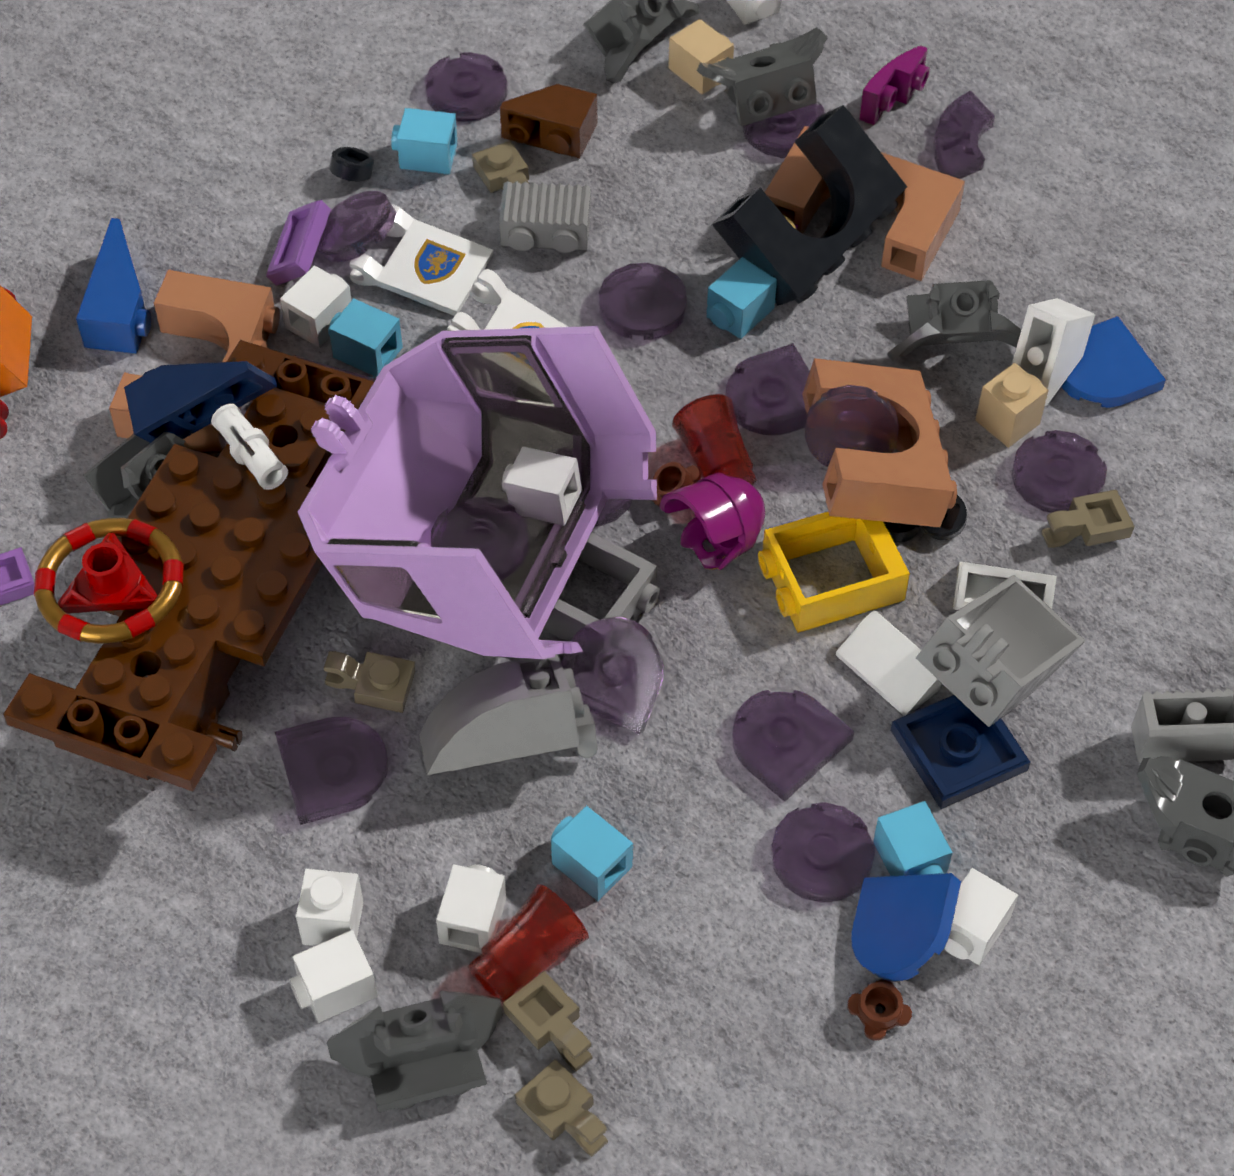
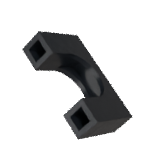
M844 105L822 114L795 141V144L822 176L831 195V220L825 233L820 238L809 237L797 231L761 187L738 197L711 224L739 259L745 258L777 279L775 296L777 306L794 300L799 304L813 295L818 289L815 282L823 274L828 275L842 265L845 261V257L842 254L850 246L853 248L869 237L872 233L869 226L876 219L881 220L889 215L899 204L896 198L907 188L904 181Z

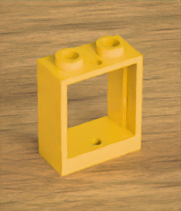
M827 511L764 530L763 550L758 551V562L763 576L766 579L772 578L777 588L776 601L779 610L784 617L790 616L797 633L905 601L910 573L883 521L829 516ZM855 541L873 578L805 598L787 560Z

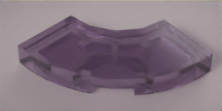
M972 91L955 99L942 113L933 144L934 159L939 172L958 179L983 169L985 157L978 147V141L982 134L993 127L995 116Z

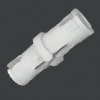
M226 404L217 409L212 416L211 423L230 445V454L236 462L246 465L257 479L259 485L265 490L276 488L282 484L288 475V469L268 447L269 439L263 431L253 428L235 404Z

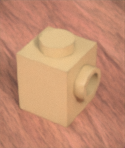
M698 19L669 38L668 69L703 95L716 85L721 84L697 72L699 64H712L720 62L727 57L732 59L734 44L725 35L718 33L704 21Z
M1013 363L982 386L975 421L1009 448L1040 425L1049 390L1043 386L1036 376L1028 374L1019 365Z

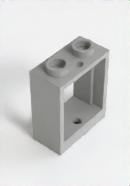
M554 523L548 527L506 582V590L515 604L556 525ZM591 532L578 560L628 586L602 621L558 599L543 629L565 641L578 642L582 650L606 662L616 647L622 649L628 643L635 628L634 622L641 612L647 614L651 611L658 599L660 588L656 586L657 565Z

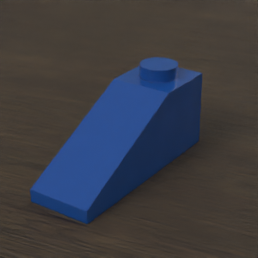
M111 218L76 320L84 348L137 354L142 336L147 337L150 333L152 317L150 310L145 309L121 221L117 218Z

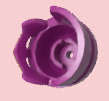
M722 473L706 476L694 484L673 490L665 494L660 503V509L665 513H673L689 508L693 510L695 518L684 528L680 545L684 548L692 549L702 566L709 570H722L735 558L752 549L765 522V504L759 491L746 480L730 477ZM707 539L716 550L707 552L702 543Z

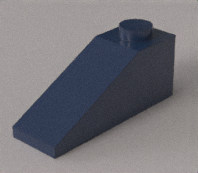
M247 361L161 365L156 369L145 372L142 377L126 385L124 389L134 435L151 443L163 432H169L181 439H185L211 424L213 414L221 406L235 404L239 408L275 388L277 384L275 378Z

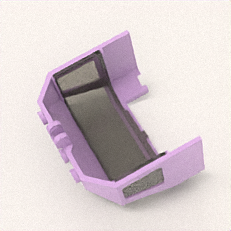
M597 326L441 331L385 365L358 410L354 408V405L346 397L343 398L335 395L328 399L324 410L327 411L326 414L330 415V420L321 418L315 421L311 428V433L316 438L315 440L318 445L331 452L332 455L301 505L298 514L315 553L363 618L374 619L483 656L547 659L562 653L573 654L583 652L578 642L539 640L538 638L607 500H657V479H648V452H656V430ZM522 446L577 458L582 491L565 526L511 514L507 494L502 490V478L506 467L509 464H514Z

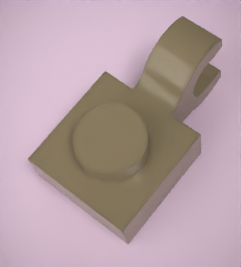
M511 140L472 154L473 167L490 193L503 190V185L506 181L512 184L516 181L520 184L526 181L529 184V168Z
M1115 489L1073 498L1069 511H1056L1047 515L1051 528L1042 529L1041 533L1048 548L1063 546L1080 535L1087 547L1130 538L1135 526Z
M329 651L324 665V671L328 672L325 684L334 688L355 690L354 698L356 704L403 713L415 674V661L367 652L364 663L361 664L345 653Z
M545 971L503 1002L506 1016L538 1050L549 1041H552L562 1058L574 1071H578L593 1059L591 1053L587 1050L591 1047V1042L572 1024L580 1018L579 1007Z
M556 1059L515 1094L516 1104L553 1141L566 1130L591 1157L608 1143V1139L603 1135L607 1131V1127L597 1116L587 1111L594 1105L593 1095Z

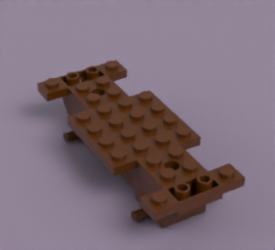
M243 340L238 342L226 362L247 361L275 378L277 386L255 398L244 414V417L253 428L262 430L269 439L268 447L288 469L286 479L276 488L270 490L263 489L247 466L237 463L230 454L228 442L218 458L174 444L127 518L137 519L157 527L169 537L179 551L184 564L183 588L174 607L155 627L137 637L120 642L103 643L75 689L29 673L3 714L7 725L51 740L57 748L146 780L156 778L192 792L195 790L216 753V744L231 751H236L242 741L243 733L241 730H235L218 724V714L230 695L227 683L237 665L243 659L265 667L323 565L311 545L298 514L301 505L332 455L331 452L318 445L315 440L316 438L311 433V428L315 421L321 418L330 420V415L326 414L327 411L324 410L329 398L335 395L343 398L346 397L354 405V408L358 410L374 383L371 380ZM117 536L154 591L159 595L163 587V562L159 554L151 546L125 536ZM147 608L104 612L119 616L116 622L119 623Z

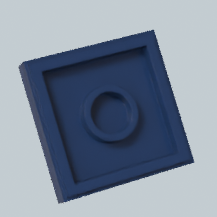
M955 695L896 719L891 724L890 730L940 809L1028 771L1030 766V760L1002 718L988 727Z

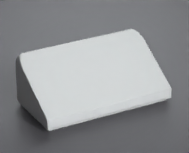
M959 562L952 610L963 608L1013 575L1052 609L1057 576Z
M875 610L862 620L836 651V656L903 716L913 713L941 689L942 683L916 659L921 649Z

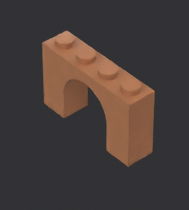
M804 126V128H803V130L801 131V133H800V135L798 136V138H799L809 127ZM795 143L765 191L779 211L788 217L794 225L797 224L799 226L796 230L802 234L820 205L831 197L824 179ZM881 152L907 185V188L896 198V201L899 203L895 208L898 215L885 237L881 267L922 281L960 212L965 181Z
M167 270L154 301L161 333L213 342L227 351L222 362L228 360L240 340L267 348L266 342L270 333H276L280 322V309L274 306L271 287ZM124 372L109 410L117 437L129 438L134 434L124 387L142 377V375ZM212 423L183 439L185 440L184 445L186 448L200 452H222L227 444L225 438L214 428Z
M814 358L802 393L808 422L810 424L864 430L882 437L899 451L897 453H879L835 448L822 484L829 516L940 528L947 509H952L955 505L957 485L954 480H951L949 474L948 453L945 449H942L939 438V422L933 417L931 394L929 390L925 389L921 372L918 370Z

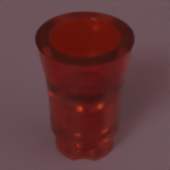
M722 394L700 397L688 403L676 413L672 420V427L687 447L698 469L701 471L702 478L722 473L730 477L746 480L751 485L757 482L752 470L753 463L745 448L730 397Z
M538 884L513 917L481 948L482 953L468 965V969L490 996L498 997L501 999V1002H505L516 991L522 989L563 955L588 940L589 935L573 910L548 887Z

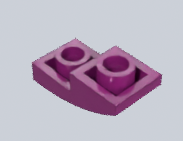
M920 45L904 52L887 63L870 79L862 92L859 120L875 125L883 111L889 112L895 101L907 105L916 90H923L930 73V67L925 66L928 48Z

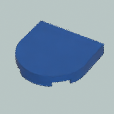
M1117 316L1091 327L1084 355L1061 387L1068 395L1078 401L1081 397L1091 402L1101 403V407L1111 408L1163 390L1166 379Z
M952 873L864 878L851 935L853 952L859 963L877 977L887 981H903L919 974L920 972L917 969L924 965L934 953L939 955L947 944L961 880Z

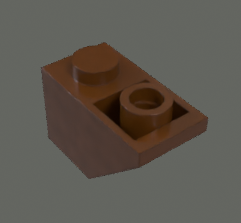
M555 84L504 101L500 106L501 138L580 159L597 126V94Z

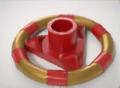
M99 519L84 523L66 532L46 551L35 572L34 596L42 616L59 633L80 642H120L130 638L133 639L150 630L168 615L177 602L183 588L184 564L174 543L157 527L137 519ZM117 536H125L151 546L159 554L163 562V587L159 595L154 591ZM105 537L101 543L93 545L86 550L82 558L83 568L57 603L54 596L55 580L60 564L72 551L74 552L96 539ZM147 608L122 622L107 625L90 624L69 615L70 613Z

